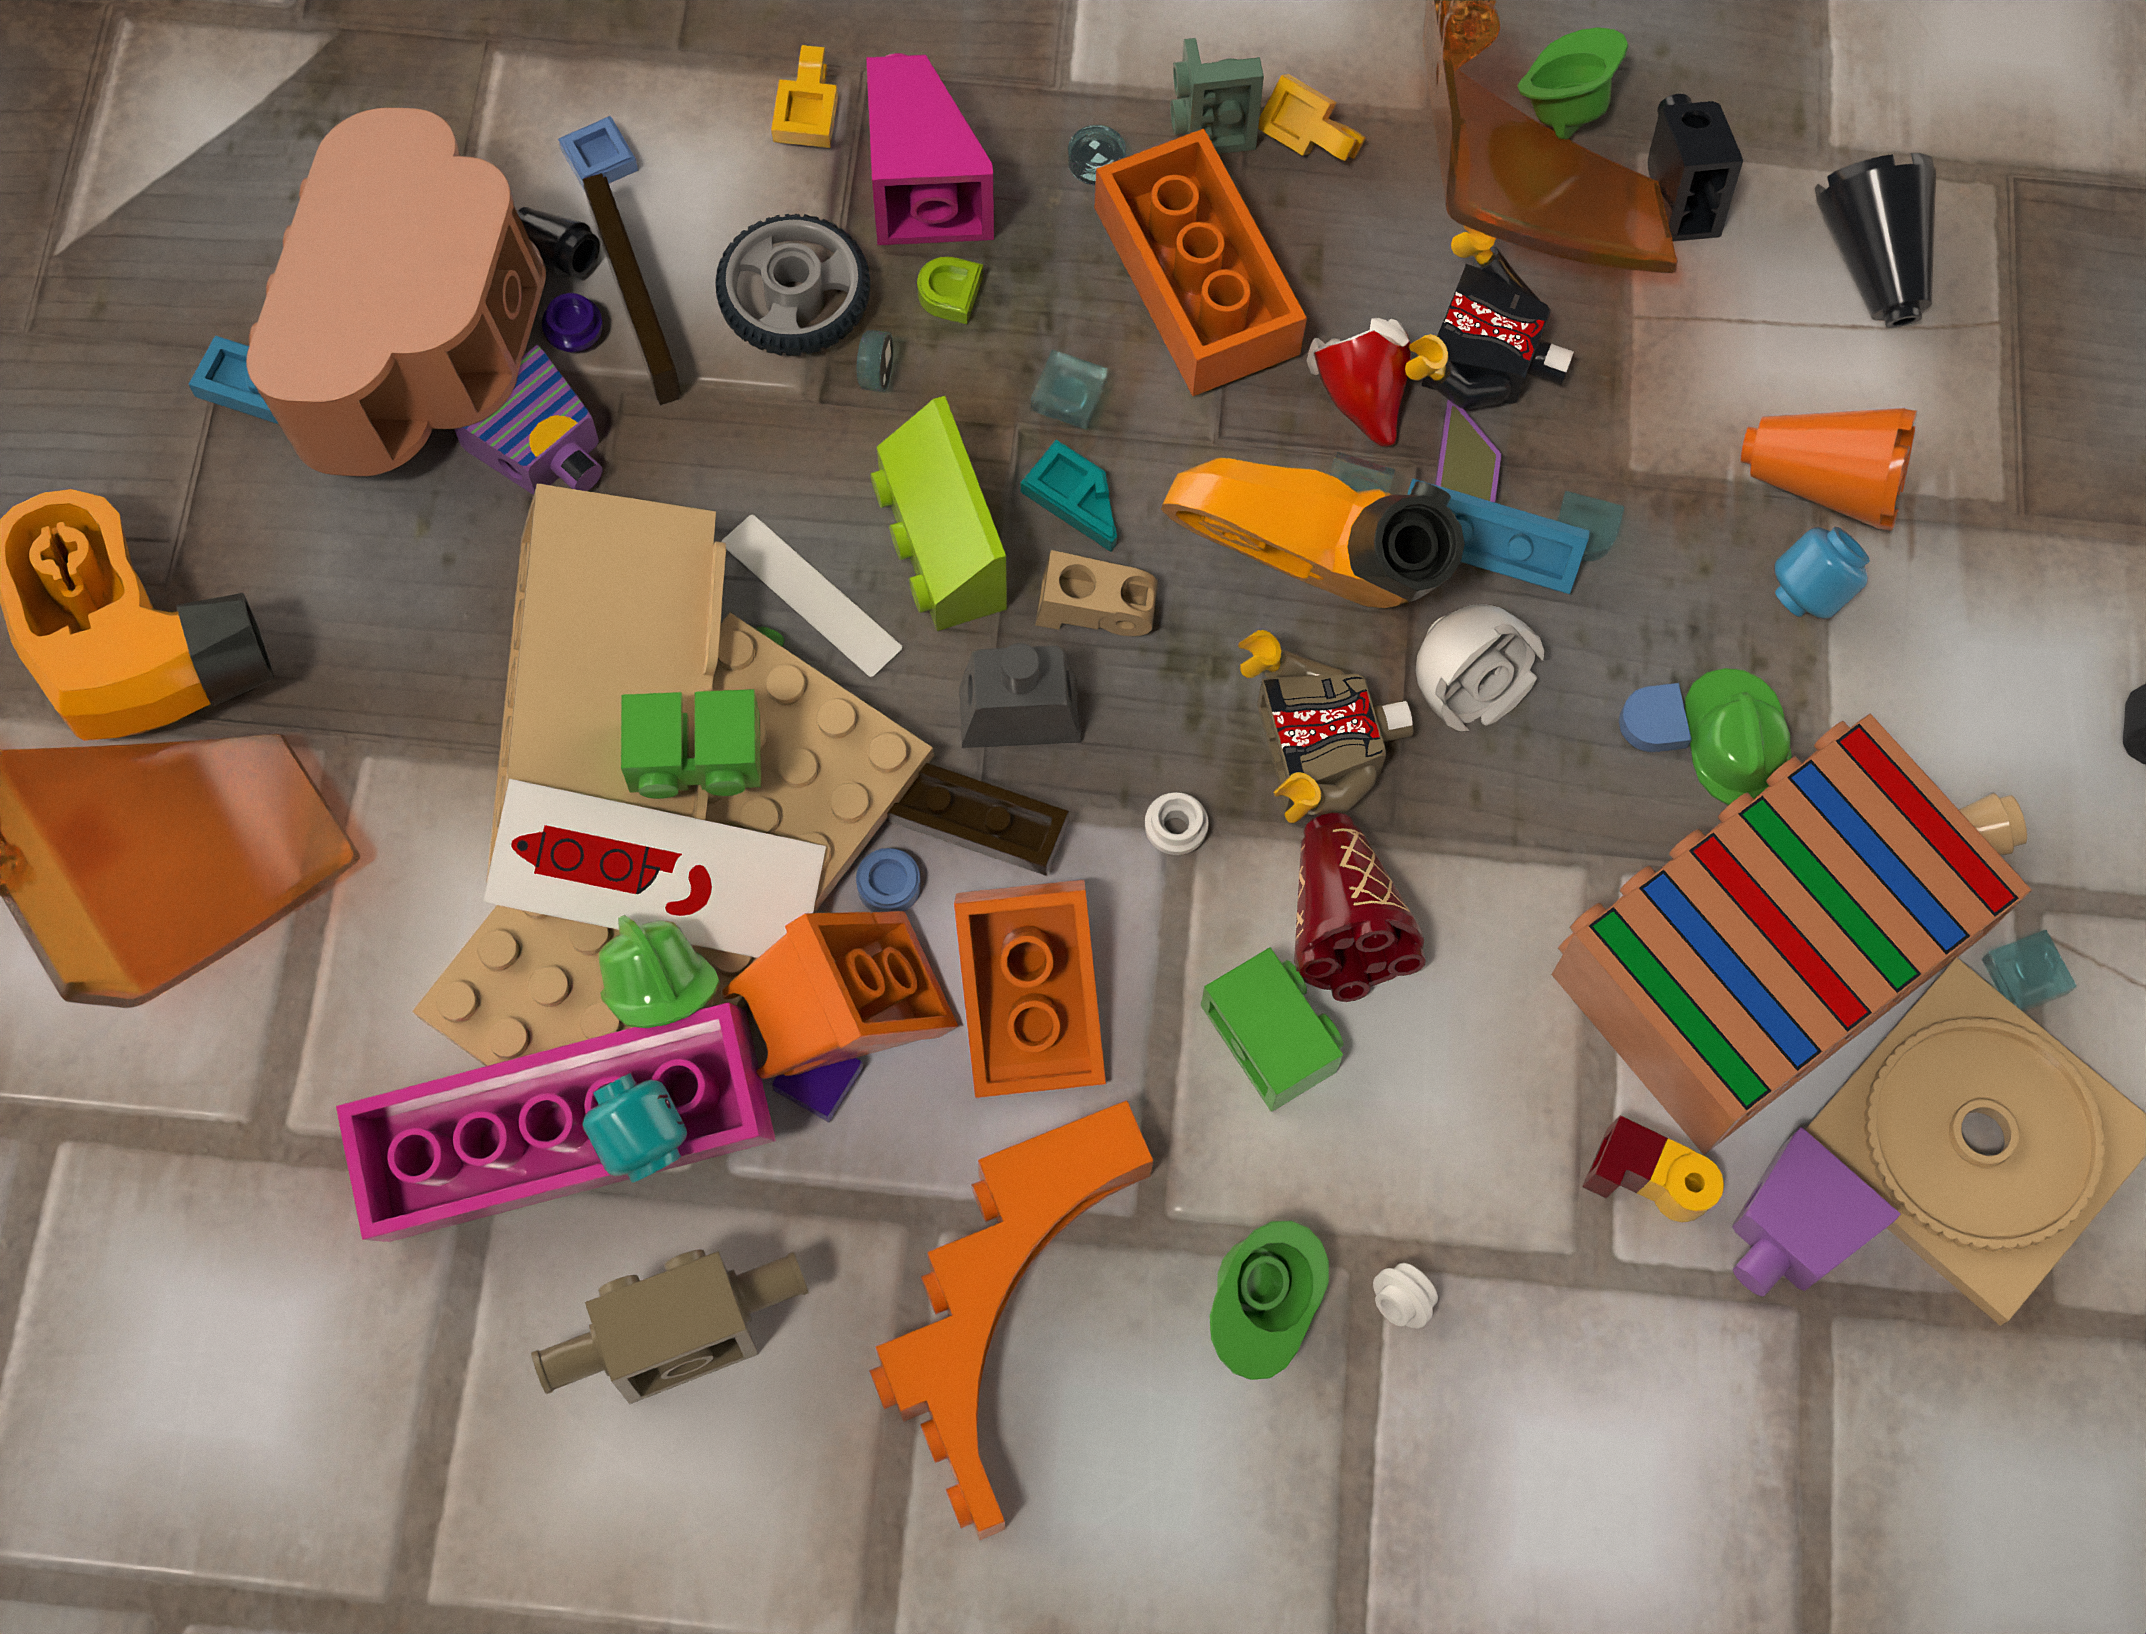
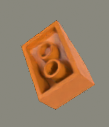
M1085 880L956 893L954 909L975 1098L1106 1084Z

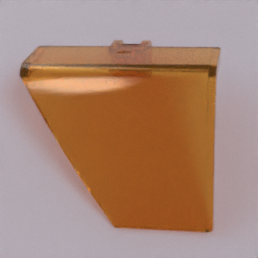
M1426 0L1423 48L1445 205L1451 219L1486 235L1564 259L1625 270L1675 273L1678 259L1673 246L1659 181L1602 157L1569 139H1558L1555 131L1506 103L1458 69L1488 48L1498 37L1500 20L1498 11L1495 8L1496 0Z
M281 734L146 744L0 749V896L58 993L67 1002L119 1008H133L142 1005L200 972L266 930L324 889L360 859V853L290 744L284 735Z

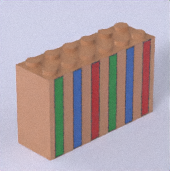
M1871 713L1851 728L1844 721L1836 724L1814 744L1817 751L1803 763L1795 756L1772 773L1766 780L1769 787L1755 799L1748 792L1738 797L1719 814L1718 819L1721 823L1706 836L1700 829L1687 835L1669 852L1672 859L1657 873L1651 866H1647L1630 878L1619 890L1623 896L1606 910L1601 903L1592 906L1572 923L1570 929L1573 933L1558 947L1563 955L1551 975L1703 1155L1707 1154L1935 976L1956 957L1958 958L1990 933L2032 891Z

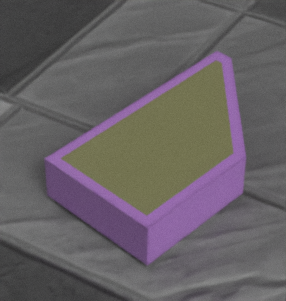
M1448 400L1444 414L1435 485L1495 503L1501 453L1467 412Z

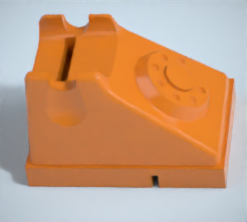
M905 911L805 913L785 925L787 933L722 989L723 999H734L740 995L745 998L763 1036L768 1050V1057L765 1064L756 1071L762 1079L777 1077L781 1074L785 1076L799 1075L823 1066L911 1042L940 1038L959 1027Z

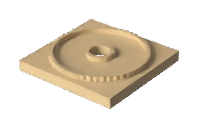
M1957 957L1805 1128L1811 1136L1901 1214L1887 1229L2000 1326L2012 1318L2146 1156V1113ZM1968 1113H1982L1998 1123L2004 1135V1147L2001 1153L1992 1156L1982 1155L1973 1151L1966 1144L1962 1136V1122Z

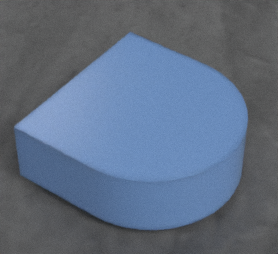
M1679 683L1643 687L1628 697L1619 716V726L1622 735L1632 746L1646 752L1686 749L1691 742V735Z

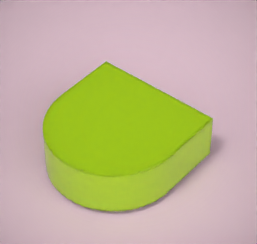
M948 256L935 258L926 263L920 270L917 278L918 299L921 306L935 317L968 324L983 278V264Z

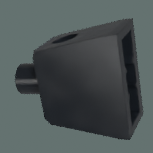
M1670 95L1658 105V119L1648 155V172L1664 242L1721 237L1743 164L1742 155L1719 103L1714 101L1692 103L1688 95Z

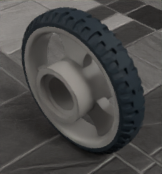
M785 214V217L776 215L772 218H766L765 222L760 220L756 224L748 226L747 231H741L733 239V242H730L717 267L715 279L716 296L721 313L729 327L742 340L748 341L751 346L762 351L766 349L768 353H775L777 355L786 353L787 356H800L804 352L808 355L821 351L823 347L827 349L833 344L835 345L839 342V339H844L853 330L854 326H857L864 315L869 301L870 274L866 258L854 239L852 240V237L842 228H837L836 224L830 223L825 219L819 220V217L804 214L803 217L800 214ZM791 240L808 241L821 245L834 254L825 262L820 263L816 253L803 244L784 243L773 247V244ZM741 271H753L762 276L765 301L769 312L759 320L753 318L739 301L737 281ZM794 281L803 283L796 287L783 286L786 283ZM839 289L848 293L840 308L826 320L806 328L798 326L811 322L821 313L825 302V290Z

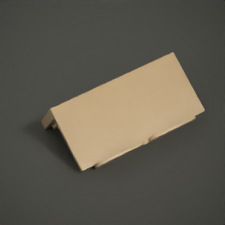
M544 484L536 485L521 536L486 883L509 779L705 820L708 792L702 790L701 785H689V790L679 791L677 795L664 799L647 798L640 795L639 792H629L621 770V695L681 692L683 697V713H687L689 717V758H695V692L714 691L712 690L713 675L716 670L719 651L726 543L717 541L714 543L716 511Z

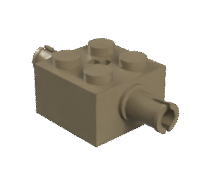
M699 1249L670 1259L665 1263V1272L640 1281L638 1275H628L604 1284L598 1289L600 1297L585 1302L592 1323L589 1324L590 1332L544 1350L531 1352L535 1370L544 1392L547 1395L557 1388L605 1370L606 1375L610 1376L611 1382L629 1404H633L758 1355L747 1322L752 1321L751 1313L800 1294L805 1295L809 1293L795 1253L791 1252L786 1257L736 1275L734 1269L727 1271L719 1251L706 1256L704 1250Z

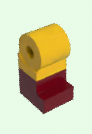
M1620 1115L1606 1130L1582 1187L1607 1198L1619 1186H1622L1654 1201L1660 1212L1670 1220L1683 1223L1696 1220L1717 1204L1723 1193L1724 1181L1717 1165L1707 1157Z

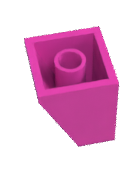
M901 53L889 54L885 57H866L871 171L877 245L994 240L992 162L926 55L908 56Z

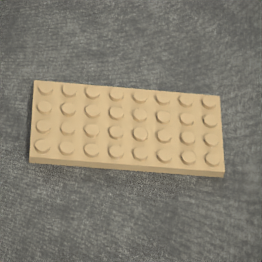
M730 612L720 624L718 660L713 675L712 690L754 689L760 713L761 787L745 788L742 793L732 796H717L708 793L705 820L826 846L813 911L815 913L887 819V812L894 803L900 802L919 777V771L926 763L932 760L934 757L933 747ZM496 905L412 1012L420 1020L484 1066L633 1028L616 1018L602 1001L600 994L604 989L599 965V952L610 940L620 935L619 930ZM692 945L694 950L701 954L716 970L720 981L716 995L701 1009L728 1002L742 1009L747 1003L745 998L740 995L734 999H723L722 989L757 958Z

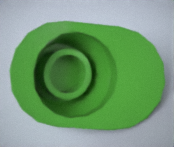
M1597 27L1581 29L1564 35L1550 43L1539 54L1527 74L1520 80L1517 85L1519 93L1530 98L1539 121L1545 125L1553 126L1558 139L1568 140L1582 124L1591 122L1606 113L1611 100L1613 75L1623 61L1628 49V43L1624 34L1615 29Z
M1729 668L1707 672L1692 684L1685 698V713L1691 735L1692 762L1699 782L1712 797L1727 805H1730L1734 800L1747 792L1755 799L1769 787L1766 780L1771 774L1792 758L1790 747L1791 735L1776 693L1761 678L1745 670Z
M623 915L618 918L620 935L610 940L599 952V965L604 989L600 992L601 999L619 1021L630 1027H657L684 1019L703 1008L716 995L720 984L716 970L701 954L694 950L679 926L674 922L655 921L638 926L632 919Z
M1291 1220L1271 1221L1253 1230L1245 1240L1235 1244L1224 1256L1217 1273V1293L1209 1316L1210 1333L1219 1359L1233 1374L1249 1380L1271 1378L1286 1369L1298 1352L1329 1283L1328 1257L1323 1243L1310 1228Z

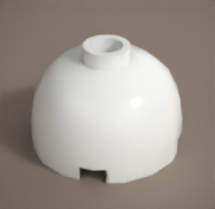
M1487 604L1469 605L1439 618L1432 624L1418 652L1415 671L1419 688L1431 709L1446 725L1458 731H1469L1463 723H1470L1481 716V722L1488 726L1497 722L1520 703L1532 689L1537 679L1530 671L1535 660V654L1543 661L1545 651L1540 637L1514 615L1496 606Z

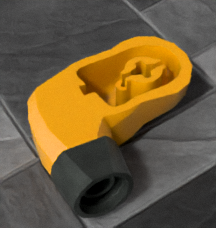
M1215 458L1178 473L1161 507V510L1171 520L1201 537L1237 551L1293 578L1367 607L1388 608L1399 606L1407 601L1411 602L1426 595L1451 578L1461 563L1465 545L1462 526L1450 508L1447 507L1451 495L1441 488L1420 481L1415 482L1410 495H1392L1380 489L1356 492L1338 478L1313 469L1278 467L1231 458Z
M73 489L44 492L13 506L0 519V604L11 643L21 661L76 737L87 741L142 734L175 723L210 704L216 706L240 694L249 693L256 687L274 679L262 635L244 593L179 604L176 606L177 612H166L153 608L140 578L133 569L120 514L104 497Z

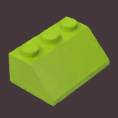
M945 396L931 400L877 446L879 471L870 473V477L880 508L891 506L897 523L889 525L898 558L900 560L910 558L916 576L909 578V585L915 605L919 613L930 611L937 631L1007 610V581L1004 548Z

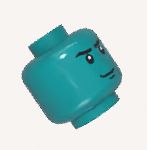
M631 1073L593 1092L599 1105L587 1112L583 1120V1127L608 1174L613 1176L628 1174L631 1182L634 1183L681 1158L677 1147L686 1139V1126L665 1086L661 1082L647 1080L636 1084Z

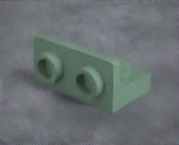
M1196 38L1184 39L1182 61L1173 63V83L1177 99L1171 100L1170 113L1174 135L1183 134L1185 136L1204 128L1218 154L1256 150L1264 80L1260 57L1247 59L1228 58L1218 62L1201 64Z

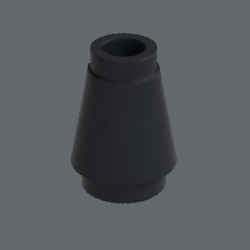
M522 207L517 211L529 239L538 248L544 264L559 277L566 278L572 276L574 278H581L593 268L599 255L600 242L598 237L592 233L588 224L533 210L529 207Z

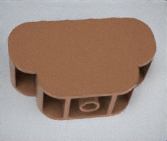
M376 108L357 113L336 125L325 136L317 149L308 177L304 178L301 183L300 201L292 224L285 229L283 250L275 273H272L268 278L266 299L260 317L250 330L246 363L250 379L294 450L307 466L318 472L330 475L373 476L391 471L409 461L424 446L432 429H456L475 424L492 415L507 401L515 387L521 359L525 354L546 280V269L538 248L529 239L517 213L512 190L504 174L496 166L485 160L460 156L457 140L450 126L443 118L430 111L415 108Z

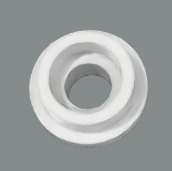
M1177 792L1164 794L1154 800L1149 806L1145 816V832L1151 844L1161 852L1170 855L1187 854L1197 849L1204 841L1208 830V816L1202 804L1194 797ZM1179 818L1187 824L1188 828L1183 833L1173 834L1165 828L1164 824L1169 819Z
M1400 1263L1394 1269L1386 1268L1374 1278L1373 1288L1376 1294V1305L1382 1315L1391 1323L1397 1326L1406 1325L1419 1329L1431 1320L1433 1315L1432 1308L1437 1304L1438 1295L1431 1281L1420 1270L1412 1265Z

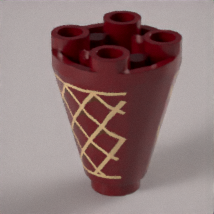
M1328 813L1312 819L1304 828V838L1301 841L1294 951L1296 972L1300 973L1305 983L1320 989L1331 990L1332 997L1337 1001H1356L1365 997L1370 992V987L1392 980L1397 976L1411 975L1421 970L1426 963L1423 951L1424 936L1418 922L1360 828L1354 825L1352 818L1342 813Z

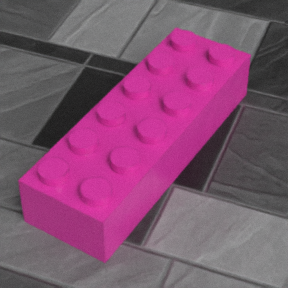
M728 1002L698 1010L684 1019L667 1025L650 1028L633 1027L336 1106L362 1240L392 1242L630 1180L628 1174L622 1176L608 1174L583 1127V1120L587 1112L599 1105L593 1092L631 1073L636 1084L647 1080L661 1082L665 1086L686 1126V1139L677 1147L681 1158L657 1172L775 1142L776 1139L762 1078L756 1072L759 1069L747 1012Z

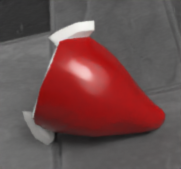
M1372 318L1370 330L1346 340L1340 341V339L1332 338L1325 344L1319 338H1314L1306 361L1311 374H1319L1326 391L1336 407L1371 441L1379 446L1389 447L1395 444L1397 439L1398 410L1408 377L1405 372V366L1411 360L1410 341L1402 323L1394 319L1386 321L1380 318Z

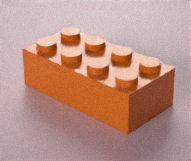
M1204 128L1096 168L1094 208L1192 396L1300 355L1307 317Z

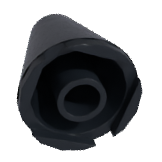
M1911 153L1913 164L1895 165L1893 154L1860 161L1828 175L1829 187L1827 189L1820 184H1817L1814 188L1816 202L1872 319L1885 320L1886 327L1889 328L1906 326L1921 320V311L1932 305L1936 169L1934 168L1932 156L1923 153Z

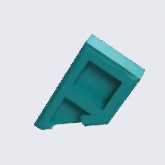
M1056 439L1021 481L1020 493L1112 552L1117 545V533L1112 517L1106 473L1103 469Z

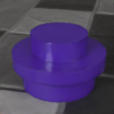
M565 293L557 296L549 303L542 318V328L546 339L552 346L565 352H578L591 347L599 339L603 330V320L600 310L591 300L577 293Z

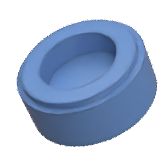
M883 848L870 853L862 860L856 873L859 898L872 912L907 911L914 905L921 890L920 872L916 862L907 853L893 848Z

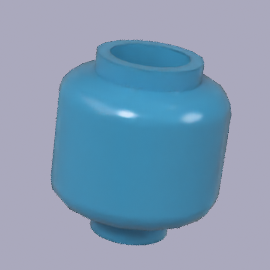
M1835 526L1829 531L1820 527H1814L1807 531L1775 562V575L1780 583V586L1775 590V594L1780 602L1798 617L1808 612L1815 617L1829 619L1868 583L1865 565L1870 562L1869 557L1860 544L1843 529Z

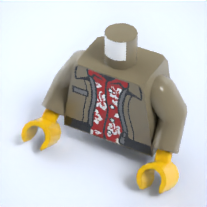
M1258 630L1238 643L1240 649H1246L1253 654V657L1240 664V671L1246 678H1254L1262 672L1266 677H1269L1261 681L1257 706L1279 787L1273 793L1276 797L1282 795L1286 809L1284 816L1290 823L1299 821L1306 814H1346L1375 785L1376 777L1380 775L1386 758L1383 742L1413 736V721L1409 706L1405 700L1373 706L1367 683L1363 676L1359 674H1346L1341 669L1283 650L1273 634L1265 630Z

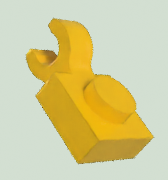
M802 45L797 80L779 79L771 127L773 142L831 148L838 92L837 85L825 84L827 76V64H823L825 47Z
M1290 74L1281 75L1259 117V130L1302 156L1309 155L1316 143L1343 161H1346L1348 156L1355 159L1366 137L1354 129L1329 119L1337 102Z

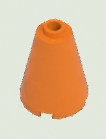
M1893 408L1763 416L1758 428L1747 427L1742 446L1741 463L1751 464L1750 476L1877 529L1892 531L1899 510L1895 509L1897 495L1903 492L1916 427L1913 424L1917 417V410Z

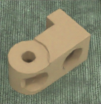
M1051 550L1042 577L1035 625L1059 630L1061 624L1064 623L1097 630L1098 628H1103L1117 635L1131 637L1148 634L1153 626L1158 580L1152 574L1137 568Z

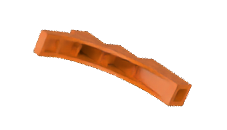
M1127 1100L979 1159L978 1171L981 1181L971 1184V1188L985 1222L996 1218L998 1224L927 1252L931 1272L921 1276L924 1289L935 1315L947 1310L949 1317L876 1346L881 1366L871 1369L869 1372L883 1408L886 1409L897 1405L903 1422L929 1412L931 1420L920 1424L926 1443L935 1463L948 1459L957 1482L956 1485L945 1489L960 1528L962 1529L973 1524L979 1541L1005 1530V1520L979 1458L977 1436L979 1392L986 1356L997 1323L1012 1292L1032 1262L1056 1235L1079 1215L1106 1197L1138 1181L1151 1177L1153 1159Z

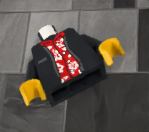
M1477 215L1463 221L1464 229L1468 232L1454 236L1451 242V249L1455 255L1461 258L1473 256L1475 258L1473 266L1465 265L1438 335H1425L1409 345V349L1419 356L1406 363V375L1413 380L1423 379L1421 386L1437 390L1453 404L1464 410L1501 403H1516L1528 374L1562 385L1574 351L1541 340L1551 309L1547 304L1541 302L1517 275L1499 249L1492 247L1496 240V230L1492 221L1483 215Z

